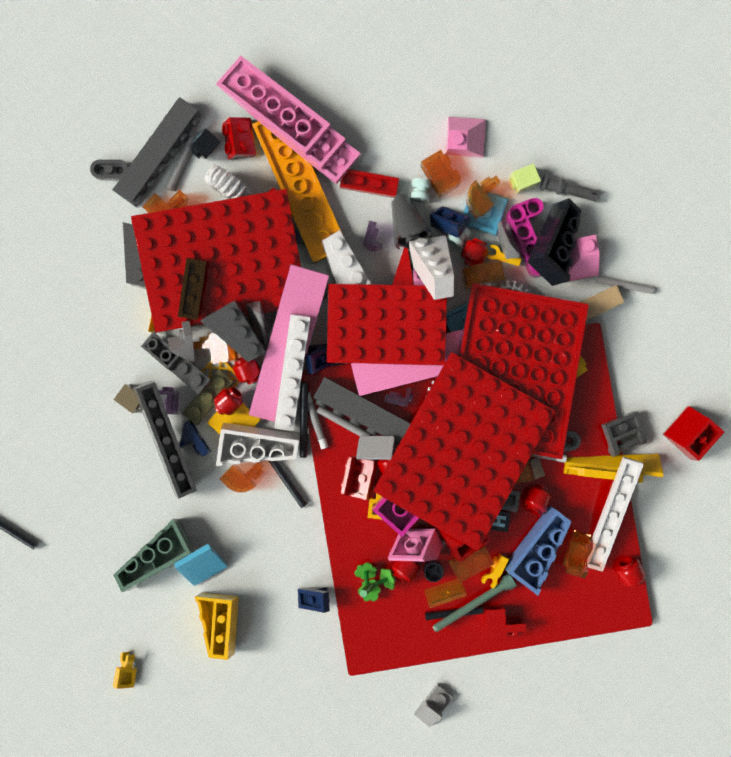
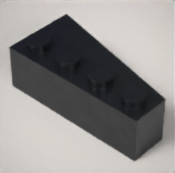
M570 198L552 205L527 261L552 286L570 281L571 274L568 271L573 263L571 253L572 249L576 246L574 236L578 232L581 209Z

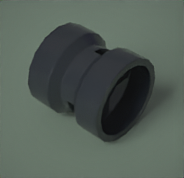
M437 560L427 561L423 566V572L428 581L438 582L442 579L444 571Z

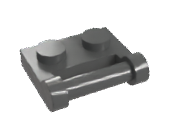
M632 411L601 424L609 446L608 452L612 457L635 445H643L647 442L638 411ZM634 433L636 434L635 438L617 445V440Z

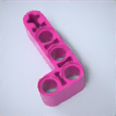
M531 198L516 204L506 214V221L525 267L533 278H539L541 275L527 263L530 254L526 252V247L534 248L537 241L530 220L536 218L543 210L544 205L539 198ZM529 205H535L538 211L532 212L529 209ZM511 212H518L520 219H514ZM519 229L526 230L527 237L520 236Z

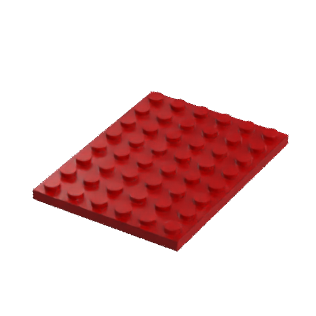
M287 189L131 216L155 333L182 328V322L190 321V326L203 324L200 321L202 318L235 299L238 300L247 316L249 315L246 304L259 301L262 304L263 313L278 311L291 264L301 267ZM186 258L207 261L198 320L178 317Z
M472 283L459 356L553 409L555 413L532 454L562 459L589 304Z
M451 352L375 485L373 492L478 551L555 411Z

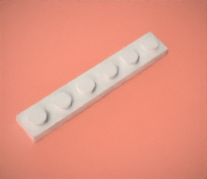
M290 314L274 429L294 431L310 316Z
M626 457L622 458L584 558L583 565L585 567L603 572L644 464L642 462Z

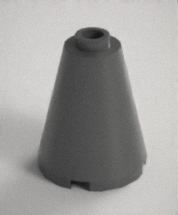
M404 194L395 196L391 202L394 244L397 249L405 247L409 250V241H414L418 238H431L432 233L410 197Z

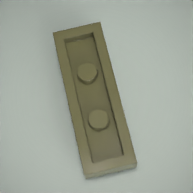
M220 369L212 376L211 380L213 381L202 395L197 394L182 413L196 426L214 407V398L224 387H230L234 382Z

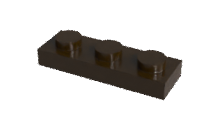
M186 258L178 317L199 319L207 261Z

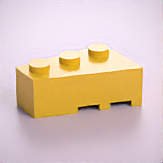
M202 592L194 597L199 607V618L204 629L203 636L208 657L228 660L235 654L239 596Z

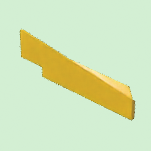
M659 454L617 455L615 457H570L566 459L564 464L565 474L614 480L622 458L626 457L644 464L637 482L643 483L644 475L663 477Z

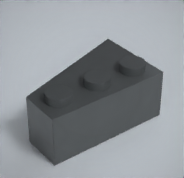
M123 222L126 283L146 289L133 225Z
M237 299L200 320L247 362L266 352L267 348Z

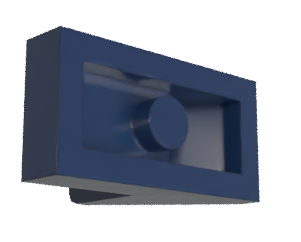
M327 344L309 346V353L305 355L307 373L315 374L334 364L327 363Z
M187 420L184 422L179 444L180 448L182 449L193 442L194 445L192 447L198 455L201 454L202 457L212 452L194 423Z
M327 587L298 589V608L322 613L330 611Z

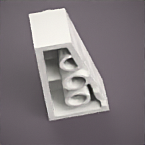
M340 230L322 240L335 284L372 285Z
M446 235L426 239L418 238L414 241H409L410 263L433 299L453 297L454 273Z
M223 422L216 466L231 463L234 465L243 462L257 463L266 460L296 459L300 434Z

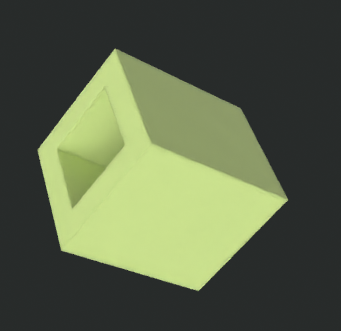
M534 163L512 172L509 179L510 187L512 190L515 189L516 194L538 186L541 182Z

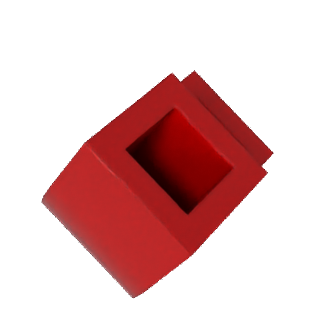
M503 605L483 606L484 622L489 632L495 638L507 641V633L510 635H520L521 632H526V623L523 619L506 620Z

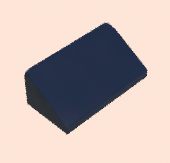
M444 206L430 214V223L433 228L456 238L461 236L471 221L470 217Z

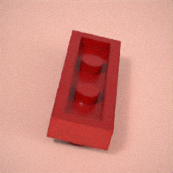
M349 169L340 181V189L394 198L397 193L399 178Z

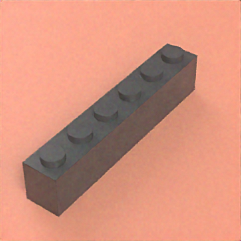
M179 97L112 190L135 207L141 204L145 199L148 189H152L156 184V178L166 170L169 160L177 155L179 146L187 141L190 135L189 132L200 123L201 114L199 111Z
M325 377L313 397L317 399L316 404L325 409L327 405L334 409V414L342 418L344 415L350 417L349 422L358 427L363 424L368 427L366 431L375 436L378 433L383 436H395L398 444L410 423Z
M151 381L133 388L174 495L179 499L196 492L197 489L156 383Z

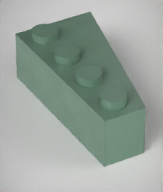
M172 519L134 557L129 559L113 574L121 592L130 591L174 566V563L195 551L180 520Z

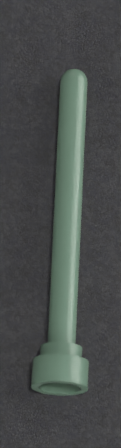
M507 573L495 588H491L434 624L433 630L436 632L442 630L503 590L507 591L509 589L511 591L517 587L511 575Z

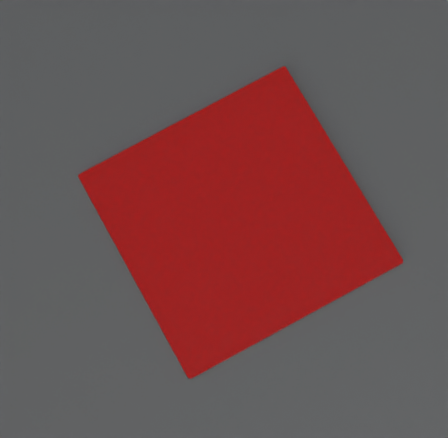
M599 323L585 324L580 356L585 360V367L588 370L576 378L567 431L577 433L581 442L576 450L563 452L564 455H567V458L611 456L608 452L609 446L601 424L617 418L601 325ZM351 363L326 367L315 374L302 371L301 382H308V393L310 392L316 412L320 405L316 404L317 399L313 397L324 377L359 396ZM436 377L361 395L360 397L411 424L429 392L428 387L433 385L431 382L435 381ZM327 405L326 409L333 412L334 409ZM308 412L310 443L347 670L350 676L652 625L645 579L637 587L626 586L616 572L618 562L624 557L636 558L642 565L631 499L603 572L585 567L583 561L614 480L565 474V462L540 458L545 476L533 479L528 461L512 489L513 491L520 492L518 511L516 513L510 512L508 532L489 530L488 533L492 541L461 562L454 557L445 545L437 559L444 571L440 581H428L423 572V566L427 561H418L420 571L411 583L406 582L403 584L395 579V588L393 590L389 589V587L386 588L384 583L378 585L381 589V592L378 593V600L364 601L363 597L359 595L358 590L362 587V582L365 579L355 576L354 572L357 570L358 565L369 562L377 568L375 577L369 578V581L372 579L376 580V582L381 580V569L391 570L392 565L395 563V561H389L388 556L398 533L384 520L368 518L369 500L341 494V482L346 471L345 463L349 456L356 457L360 436L317 413L328 444L327 448L321 449ZM346 415L343 416L345 420L350 421V417ZM363 424L360 425L361 429L365 431L368 429V427L364 426ZM571 437L566 439L567 444L572 443ZM621 439L616 441L617 445L621 444ZM378 465L370 498H376V493L373 492V489L382 475ZM537 485L545 486L548 489L547 492L552 496L549 505L568 518L571 524L562 544L558 547L554 562L549 567L548 576L541 585L539 596L511 575L517 587L511 591L509 589L507 591L503 590L479 605H503L506 620L523 619L526 623V632H521L520 635H510L507 633V641L499 640L489 632L484 622V614L462 616L442 630L434 631L433 625L442 619L426 620V612L459 609L491 589L492 579L488 578L485 583H482L481 579L484 574L491 572L492 567H490L492 559L495 556L498 557L499 553L509 559L543 514L535 515L525 509L523 500L528 488L536 487ZM420 518L411 527V529H436L440 539L442 538L438 528ZM505 569L498 578L497 585L502 580V577L508 573Z

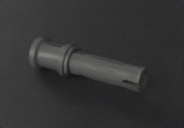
M544 174L540 185L541 191H553L556 195L564 193L597 202L599 198L597 194H600V190L568 183L564 178L557 179L549 177L548 174Z

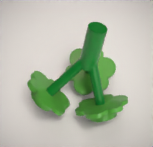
M369 562L357 566V570L354 572L355 576L365 579L362 582V587L358 590L359 595L363 597L364 601L378 600V593L381 592L378 585L382 583L391 590L395 588V576L392 575L393 573L390 569H381V580L376 582L373 579L369 581V578L375 577V572L377 571L375 566H372Z

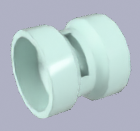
M422 178L413 179L412 187L414 189L411 192V200L428 202L430 197L428 189L431 188V181Z
M466 227L459 238L448 235L447 242L457 249H462L465 244L464 240L469 238L472 232Z

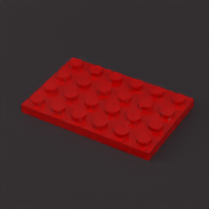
M329 284L327 363L444 365L447 298L434 300L426 286Z

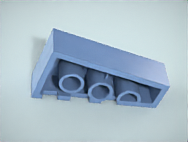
M549 505L547 511L542 514L509 557L505 570L539 596L541 585L548 576L549 567L556 558L558 547L562 544L571 521Z

